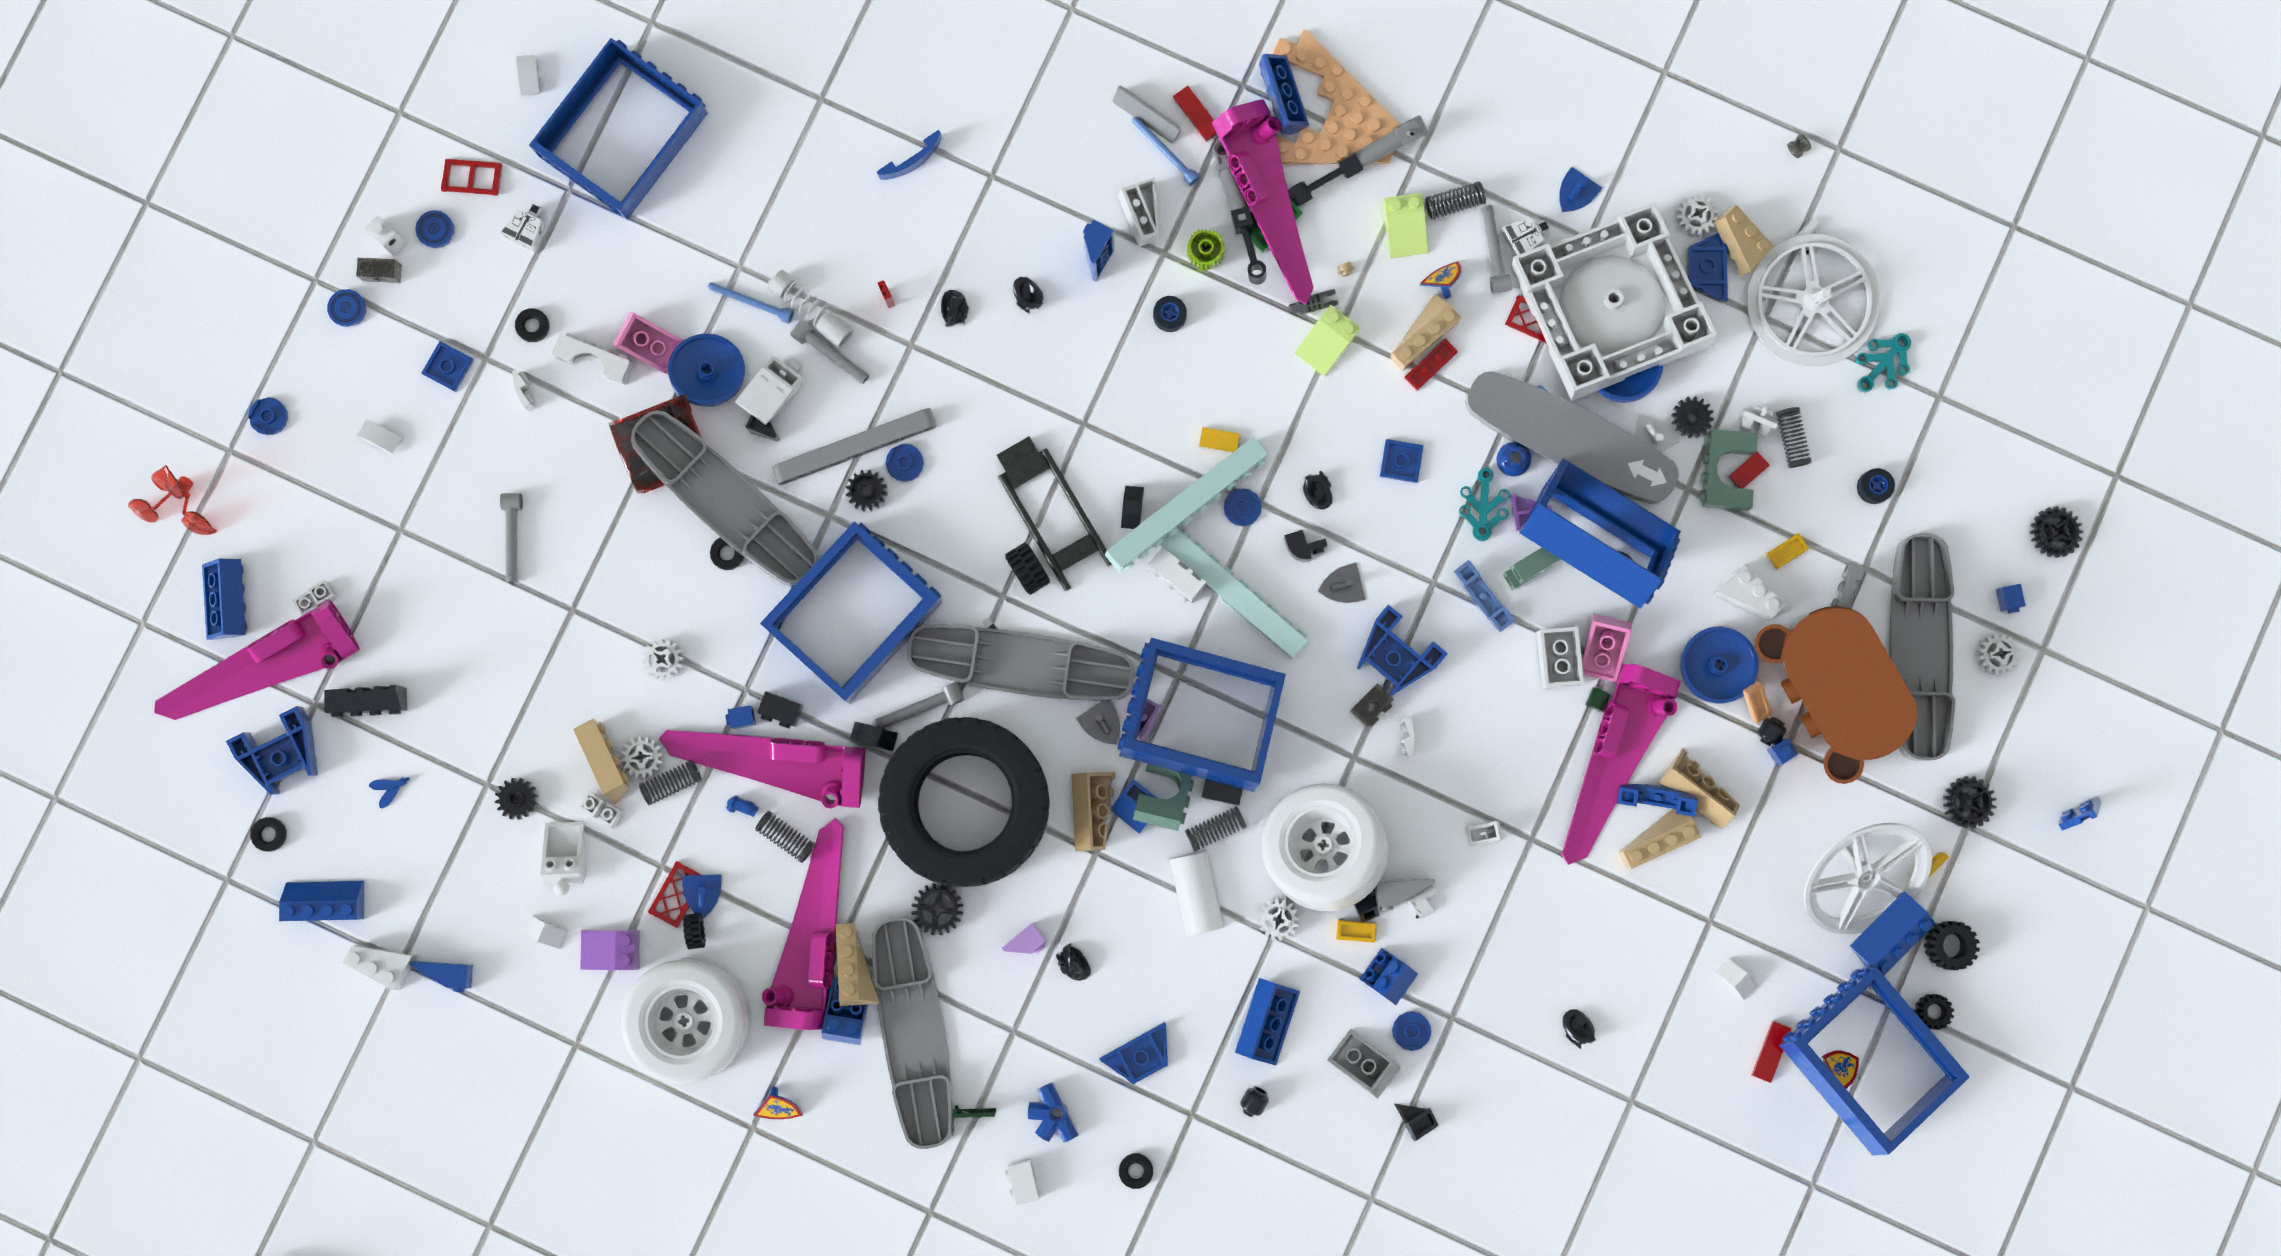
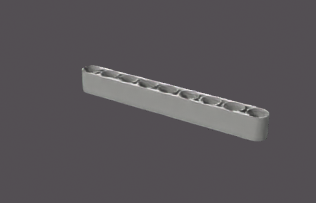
M931 408L922 409L772 466V470L778 485H784L936 428L937 424Z

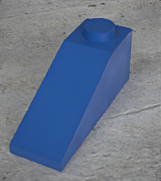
M410 961L411 967L444 987L453 988L452 992H464L465 989L471 988L473 965Z

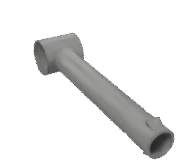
M1485 205L1481 209L1493 277H1490V289L1492 294L1512 291L1511 277L1509 274L1505 275L1493 205Z
M801 319L790 333L794 339L801 344H804L806 341L862 384L867 381L870 376L868 373L857 367L856 364L813 333L815 329L806 321Z
M501 493L500 508L501 510H506V582L516 583L517 510H522L523 497L521 493Z
M958 682L942 687L943 692L875 719L877 727H888L945 703L951 706L964 701L965 699Z

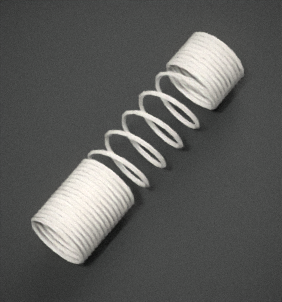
M783 269L779 270L769 281L768 288L779 298L784 297L785 303L791 302V309L799 308V315L806 314L807 322L814 320L813 327L837 348L845 345L851 338L853 329L832 311L824 314L815 326L817 317L824 312L826 306L818 312L816 317L807 320L809 312L818 304L819 300H816L807 312L800 314L802 305L812 294L809 293L802 303L794 308L792 306L793 302L802 293L804 287L799 289L794 298L785 301L786 295L796 285L797 281Z

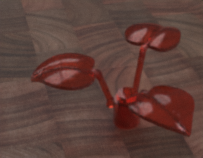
M167 465L151 475L152 482L160 490L169 492L153 507L143 499H133L128 503V507L136 516L146 522L153 523L159 518L154 510L171 495L177 499L185 497L182 510L184 517L181 519L183 525L191 532L199 535H210L217 531L201 514L194 511H186L188 500L191 496L188 492L194 484L185 476H180L177 480Z

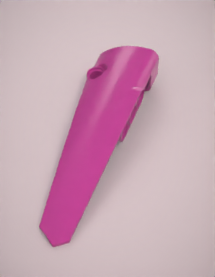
M1264 99L1231 107L1212 122V125L1228 155V166L1295 300L1307 304L1314 286L1299 237L1276 137V133L1281 130V123L1276 117L1271 116L1272 114Z
M328 600L298 619L289 620L155 700L154 713L177 720L320 669H333L339 662L358 652L360 648L343 616L334 603ZM332 655L335 657V660L327 661L325 656Z
M1622 664L1612 701L1606 705L1561 854L1567 865L1588 857L1618 801L1619 786L1628 783L1666 717L1676 713L1677 703L1674 699L1678 694L1681 684L1680 680L1644 666Z
M668 729L659 737L660 742L672 757L686 761L691 759L697 764L821 801L823 806L829 809L836 806L860 808L865 771V748L825 745L824 742ZM831 794L835 796L836 799L831 800L827 797V795Z
M836 818L818 831L816 845L813 849L799 902L772 985L762 992V1001L766 1005L764 1026L801 1030H822L827 989L831 987L833 979L844 826Z

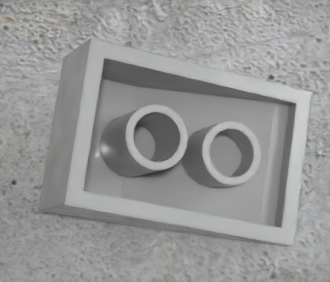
M1435 879L1378 883L1374 888L1375 903L1377 907H1380V910H1393V906L1403 903L1434 884Z
M1351 1029L1327 1060L1377 1099L1401 1069L1394 1060Z

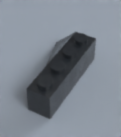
M389 685V687L373 686V689L357 687L355 690L350 688L324 690L325 713L331 714V717H343V714L350 713L352 717L363 716L362 713L370 712V716L382 715V712H389V715H399L401 711H407V688Z

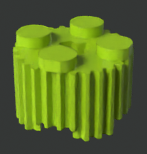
M1198 229L1197 232H1194V235L1191 234V239L1187 243V257L1194 267L1197 266V269L1207 271L1211 268L1214 269V266L1217 267L1221 263L1225 252V243H1223L1221 234L1218 235V232L1215 231L1211 232V229L1209 231L1207 229L1205 231ZM1203 247L1205 249L1210 248L1208 252L1202 251Z

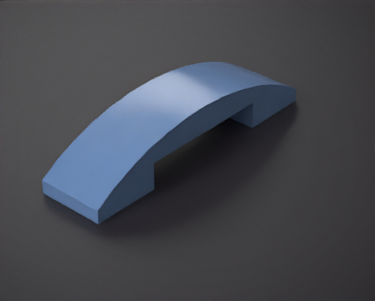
M1467 560L1453 571L1475 604L1499 632H1502L1516 621L1489 589L1470 560Z

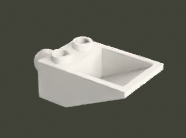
M773 355L758 371L735 403L764 425H767L800 389L804 378L797 373L800 367L798 361L789 359L783 363Z
M584 821L545 823L540 876L545 886L554 885L553 890L559 896H564L568 893V884H584Z

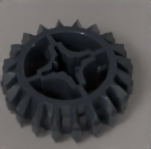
M2058 506L2053 507V509L2048 507L2045 511H2040L2038 513L2039 516L2033 518L2036 523H2031L2030 526L2034 530L2030 531L2029 534L2034 535L2031 541L2037 542L2034 548L2041 547V554L2047 551V557L2054 555V558H2059L2060 555L2066 557L2068 553H2074V548H2079L2078 542L2083 539L2079 534L2084 532L2079 530V527L2083 523L2076 522L2079 517H2072L2073 511L2066 513L2065 507L2060 510ZM2053 517L2061 521L2054 524L2053 522L2049 523L2047 520ZM2054 529L2058 530L2057 533H2059V535L2055 536L2056 534L2054 532L2056 531H2054ZM2057 540L2066 543L2063 547L2052 545Z
M1965 776L1963 780L1957 778L1956 783H1950L1952 789L1948 788L1945 790L1949 794V796H1943V799L1947 800L1943 807L1949 808L1945 814H1952L1949 820H1956V825L1960 826L1963 824V828H1968L1969 825L1971 828H1976L1977 825L1983 826L1984 822L1990 821L1988 816H1994V812L1991 809L1997 808L1996 805L1992 804V801H1996L1997 798H1991L1995 791H1988L1990 785H1983L1984 780L1979 779L1977 781L1975 776L1970 779L1968 776ZM1969 786L1977 791L1970 795L1962 789ZM1957 797L1960 800V805L1958 807L1956 804ZM1981 798L1983 799V808L1980 805ZM1967 799L1972 800V806H1968ZM1970 810L1972 813H1976L1977 816L1968 818L1962 814Z
M932 883V890H930L928 885L924 886L926 893L919 890L918 893L921 895V898L914 896L918 904H911L912 907H917V911H912L911 914H918V917L913 919V921L918 922L920 920L921 923L918 927L922 928L925 925V933L930 928L932 929L931 935H935L936 930H938L939 935H943L944 928L949 933L950 929L948 926L951 925L955 929L957 926L953 923L954 920L961 922V919L956 917L957 914L963 915L964 913L963 911H958V907L964 906L963 904H957V901L961 900V896L954 898L957 891L953 890L949 893L951 886H947L945 890H943L944 885L942 884L937 889L936 883ZM937 893L933 904H923L929 895ZM943 894L951 900L953 909L943 905ZM939 902V907L947 911L939 912V915L936 916V911L928 907L936 906ZM922 910L929 911L932 914V924L925 920ZM942 914H952L948 922L938 926V921Z

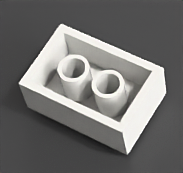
M1578 626L1538 630L1536 635L1542 689L1583 685L1584 678Z

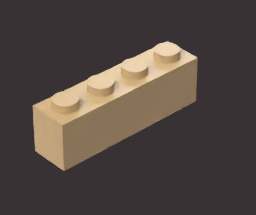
M1434 294L1397 348L1392 352L1390 358L1402 371L1405 370L1453 329L1462 317L1448 302Z
M593 718L574 728L573 731L603 795L616 804L630 789L627 783L629 778L625 771H621L620 765L622 763L617 754L614 755L612 751L614 746L611 740L607 739L604 734L607 731L603 723H598Z
M1682 749L1664 772L1660 783L1664 787L1676 789L1698 798L1696 811L1709 819L1711 823L1723 829L1735 817L1740 805L1722 787L1718 788L1715 785L1714 779L1710 775L1706 776L1699 769L1700 765L1695 760L1692 762L1686 756L1688 753Z
M1115 772L1071 774L1075 852L1105 850L1108 832L1106 821L1111 807L1108 806L1109 798L1113 795L1111 783L1112 779H1115Z
M1672 809L1621 849L1619 854L1626 869H1633L1701 838V835L1691 816L1676 814V809Z
M855 923L836 924L840 1006L879 1004Z

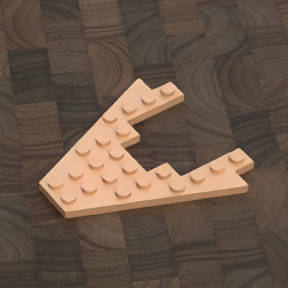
M1303 30L1298 44L1282 38L1279 39L1273 54L1286 55L1289 64L1322 77L1323 80L1317 95L1333 101V105L1320 133L1304 128L1300 131L1296 143L1276 135L1282 165L1337 164V161L1352 152L1355 153L1400 126L1307 30ZM1394 151L1372 164H1389Z

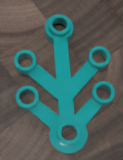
M1904 333L1896 334L1893 339L1889 340L1872 339L1867 344L1868 349L1871 351H1876L1880 347H1892L1888 353H1860L1856 356L1855 361L1859 365L1880 361L1868 376L1858 380L1857 388L1859 391L1866 393L1872 390L1874 380L1885 367L1887 373L1885 387L1889 390L1897 387L1898 381L1895 378L1894 357L1897 353L1900 363L1897 367V373L1901 376L1909 373L1910 367L1907 363L1906 350L1911 346V339ZM1898 340L1903 341L1904 345L1900 346ZM1872 342L1877 344L1876 348L1871 346ZM1859 356H1863L1865 361L1861 362ZM1901 366L1906 368V372L1901 371ZM1889 380L1894 382L1893 387L1888 384ZM1862 382L1867 384V388L1862 387Z
M1487 467L1482 468L1477 475L1478 480L1481 482L1480 502L1473 496L1470 487L1464 486L1460 490V496L1465 498L1479 513L1478 521L1470 513L1471 509L1469 506L1462 505L1458 511L1459 515L1471 524L1473 536L1478 541L1488 540L1492 534V528L1509 516V511L1506 508H1500L1497 511V515L1487 522V514L1502 501H1506L1510 497V492L1507 489H1502L1499 491L1498 496L1488 503L1489 482L1493 479L1494 474ZM1483 472H1488L1489 477L1484 478ZM1464 489H1467L1469 491V495H1464L1462 491ZM1501 492H1505L1507 494V498H1502L1500 495ZM1466 508L1468 510V513L1463 514L1461 512V509ZM1505 511L1506 516L1501 517L1499 512ZM1480 528H1484L1486 530V533L1484 535L1479 533Z

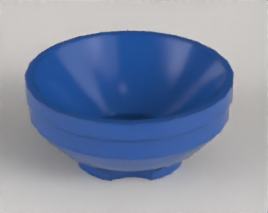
M1518 442L1507 443L1497 453V466L1507 476H1520L1530 467V451ZM1513 452L1519 453L1521 456L1520 462H1512L1510 454Z

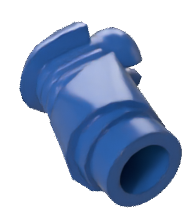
M735 795L727 801L726 809L731 813L737 810L754 817L759 807L754 802L743 800L738 795Z

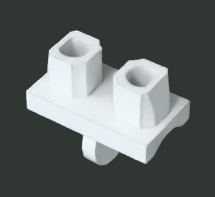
M1764 403L1762 407L1755 405L1753 410L1759 412V414L1745 408L1742 412L1744 417L1741 426L1751 430L1754 422L1757 421L1761 423L1758 433L1766 437L1769 436L1773 428L1776 429L1778 423L1764 417L1765 415L1772 417L1774 413L1768 410V403Z

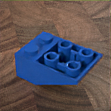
M833 977L821 1032L822 1039L861 1045L868 1004L840 1006L838 977Z

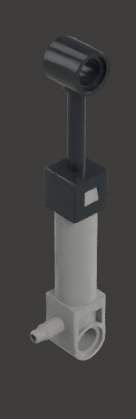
M1421 115L1394 128L1392 132L1355 153L1352 152L1337 161L1339 168L1313 183L1306 185L1305 181H1302L1289 188L1288 192L1295 205L1298 207L1313 198L1312 191L1343 174L1348 179L1398 148L1405 147L1429 133Z
M1218 141L1213 147L1214 160L1231 212V220L1235 234L1242 233L1250 260V264L1247 267L1248 279L1252 284L1259 285L1266 280L1267 273L1266 265L1262 261L1257 260L1249 231L1254 230L1253 219L1249 206H1247V202L1228 166L1227 153L1225 155L1219 154L1220 151H1225L1221 141ZM1255 270H1260L1262 273L1259 275H1254L1252 272Z

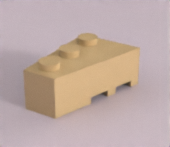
M1737 205L1725 210L1714 222L1723 243L1727 244L1731 253V260L1735 261L1739 269L1737 271L1739 276L1751 272L1774 247Z

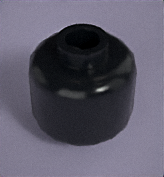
M1773 716L1765 718L1757 731L1761 737L1760 741L1768 746L1781 742L1787 731L1784 726L1785 723Z
M1257 1086L1248 1088L1240 1101L1243 1113L1250 1117L1254 1115L1260 1116L1269 1103L1267 1092Z

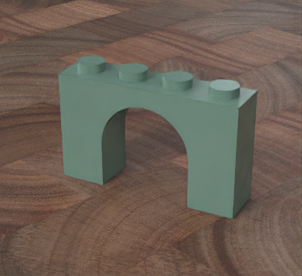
M1711 429L1705 435L1704 445H1707V452L1703 455V464L1706 465L1705 472L1703 471L1701 482L1704 483V490H1701L1700 502H1703L1702 507L1749 511L1753 508L1754 490L1732 488L1725 485L1718 476L1717 464L1721 456L1725 454L1753 455L1756 453L1758 433Z
M1540 548L1512 565L1511 569L1502 575L1513 591L1551 568L1561 559L1544 548Z
M1147 764L1145 771L1171 778L1177 784L1179 792L1168 799H1158L1139 794L1133 820L1179 831L1180 824L1184 825L1187 813H1184L1183 810L1184 807L1188 808L1191 797L1187 796L1188 791L1192 792L1194 780H1191V775Z

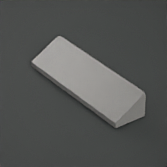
M1118 86L1113 103L1133 117H1138L1147 127L1170 143H1174L1181 134V127L1123 86Z

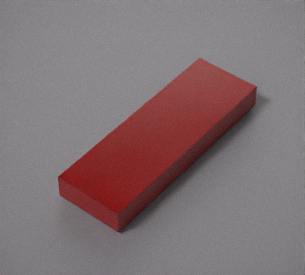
M1189 86L1173 95L1175 102L1205 142L1217 135L1212 125L1214 119Z
M1445 338L1404 376V379L1418 391L1458 353L1457 349Z
M1775 1021L1771 1022L1751 1074L1752 1076L1769 1083L1772 1082L1783 1053L1779 1044L1784 1041L1782 1038L1792 1028Z

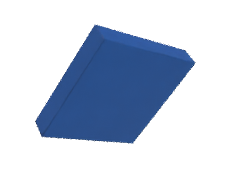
M439 341L421 374L456 392L474 359Z
M1386 439L1379 477L1417 483L1424 445Z

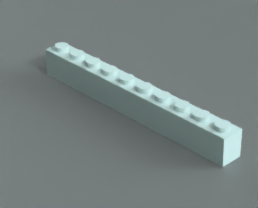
M1252 437L1106 550L1105 556L1119 573L1123 570L1128 571L1135 565L1133 562L1138 558L1140 560L1145 558L1150 553L1148 550L1153 546L1155 548L1159 547L1164 542L1163 539L1169 535L1171 537L1177 533L1180 525L1190 523L1194 519L1193 515L1197 512L1199 514L1203 513L1211 501L1217 502L1223 496L1222 493L1224 491H1231L1237 486L1236 482L1241 478L1245 480L1252 474L1251 470L1255 467L1258 469L1267 462L1265 459L1268 453L1255 437Z
M1182 529L1170 537L1168 535L1163 539L1164 542L1160 545L1161 548L1164 547L1179 559L1184 566L1193 570L1198 578H1203L1207 582L1206 587L1289 658L1293 659L1308 642L1306 639L1307 635L1300 629L1296 631L1291 626L1293 623L1285 616L1281 618L1277 615L1278 610L1271 604L1267 606L1263 603L1262 596L1257 592L1252 593L1247 589L1249 586L1240 579L1238 581L1233 577L1234 573L1228 567H1221L1218 564L1220 561L1214 555L1208 556L1204 552L1205 548L1198 542L1194 544L1189 539L1191 536Z

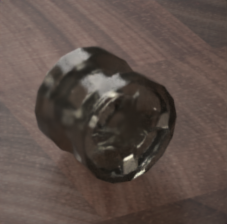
M1799 134L1796 140L1790 141L1787 144V147L1794 157L1800 158L1803 152H1808L1811 149V144L1804 135Z

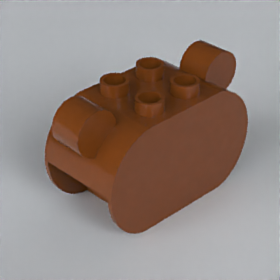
M1841 606L1824 607L1802 617L1791 630L1781 624H1770L1764 626L1758 632L1755 639L1757 654L1769 663L1784 661L1785 670L1789 678L1781 681L1782 688L1792 704L1801 699L1805 704L1808 712L1800 715V719L1811 738L1822 734L1826 743L1830 746L1824 755L1823 766L1825 773L1831 780L1841 784L1854 782L1863 772L1864 760L1878 759L1889 755L1902 746L1909 738L1917 720L1915 700L1874 628L1861 613Z

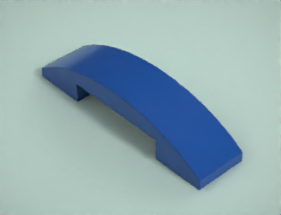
M939 129L923 140L925 148L897 167L891 161L877 171L879 179L888 180L906 175L925 163L941 142L942 136Z
M1625 784L1619 786L1617 804L1637 807V803L1676 809V814L1695 817L1698 798L1663 786Z

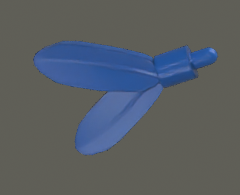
M402 777L397 781L374 780L369 783V787L373 790H386L379 801V808L387 807L398 793L400 787L407 784L410 778Z

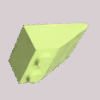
M1422 193L1384 198L1382 206L1390 259L1428 254Z
M1330 305L1294 354L1325 376L1358 335L1361 327Z

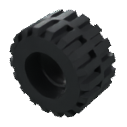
M1024 542L1005 554V559L1029 595L1050 583L1049 576L1029 544Z
M1943 921L1934 925V929L1931 928L1928 931L1930 935L1925 936V940H1928L1927 944H1924V948L1928 949L1925 953L1931 957L1929 960L1932 963H1936L1935 966L1946 970L1966 969V966L1973 964V959H1977L1978 956L1975 953L1980 952V948L1977 947V944L1980 943L1979 939H1975V936H1977L1976 932L1971 931L1972 928L1962 922ZM1950 934H1954L1960 941V950L1954 957H1949L1943 947L1945 938Z

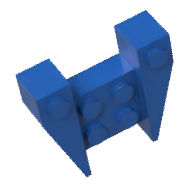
M1388 604L1375 619L1356 668L1359 670L1367 662L1395 685L1388 694L1392 696L1436 669L1448 653L1434 641L1430 643L1421 655L1415 652L1391 632L1403 616Z
M296 706L279 714L287 732L260 746H257L251 732H243L226 740L234 759L270 795L280 794L276 785L277 782L303 769L306 770L308 776L318 775L312 725L303 707Z

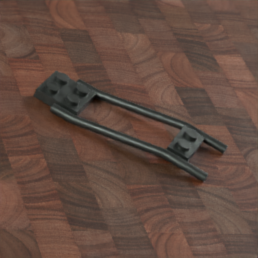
M1030 436L996 455L1006 471L999 475L998 478L1064 591L1069 590L1071 586L1062 571L1094 552L1099 551L1107 566L1112 565L1105 556L1107 549L1047 448L1038 452ZM1049 468L1089 533L1053 555L1014 491L1018 486Z

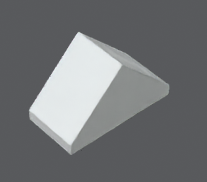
M1499 821L1466 827L1470 846L1503 840Z
M532 916L524 934L537 942L560 949L568 931Z
M1730 959L1715 972L1742 1000H1745L1757 988L1749 974Z

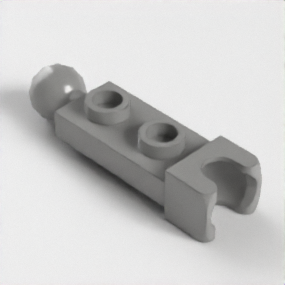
M1853 563L1845 566L1841 576L1844 581L1841 580L1839 583L1837 599L1834 598L1830 606L1846 607L1855 583L1861 580L1864 572L1863 567Z

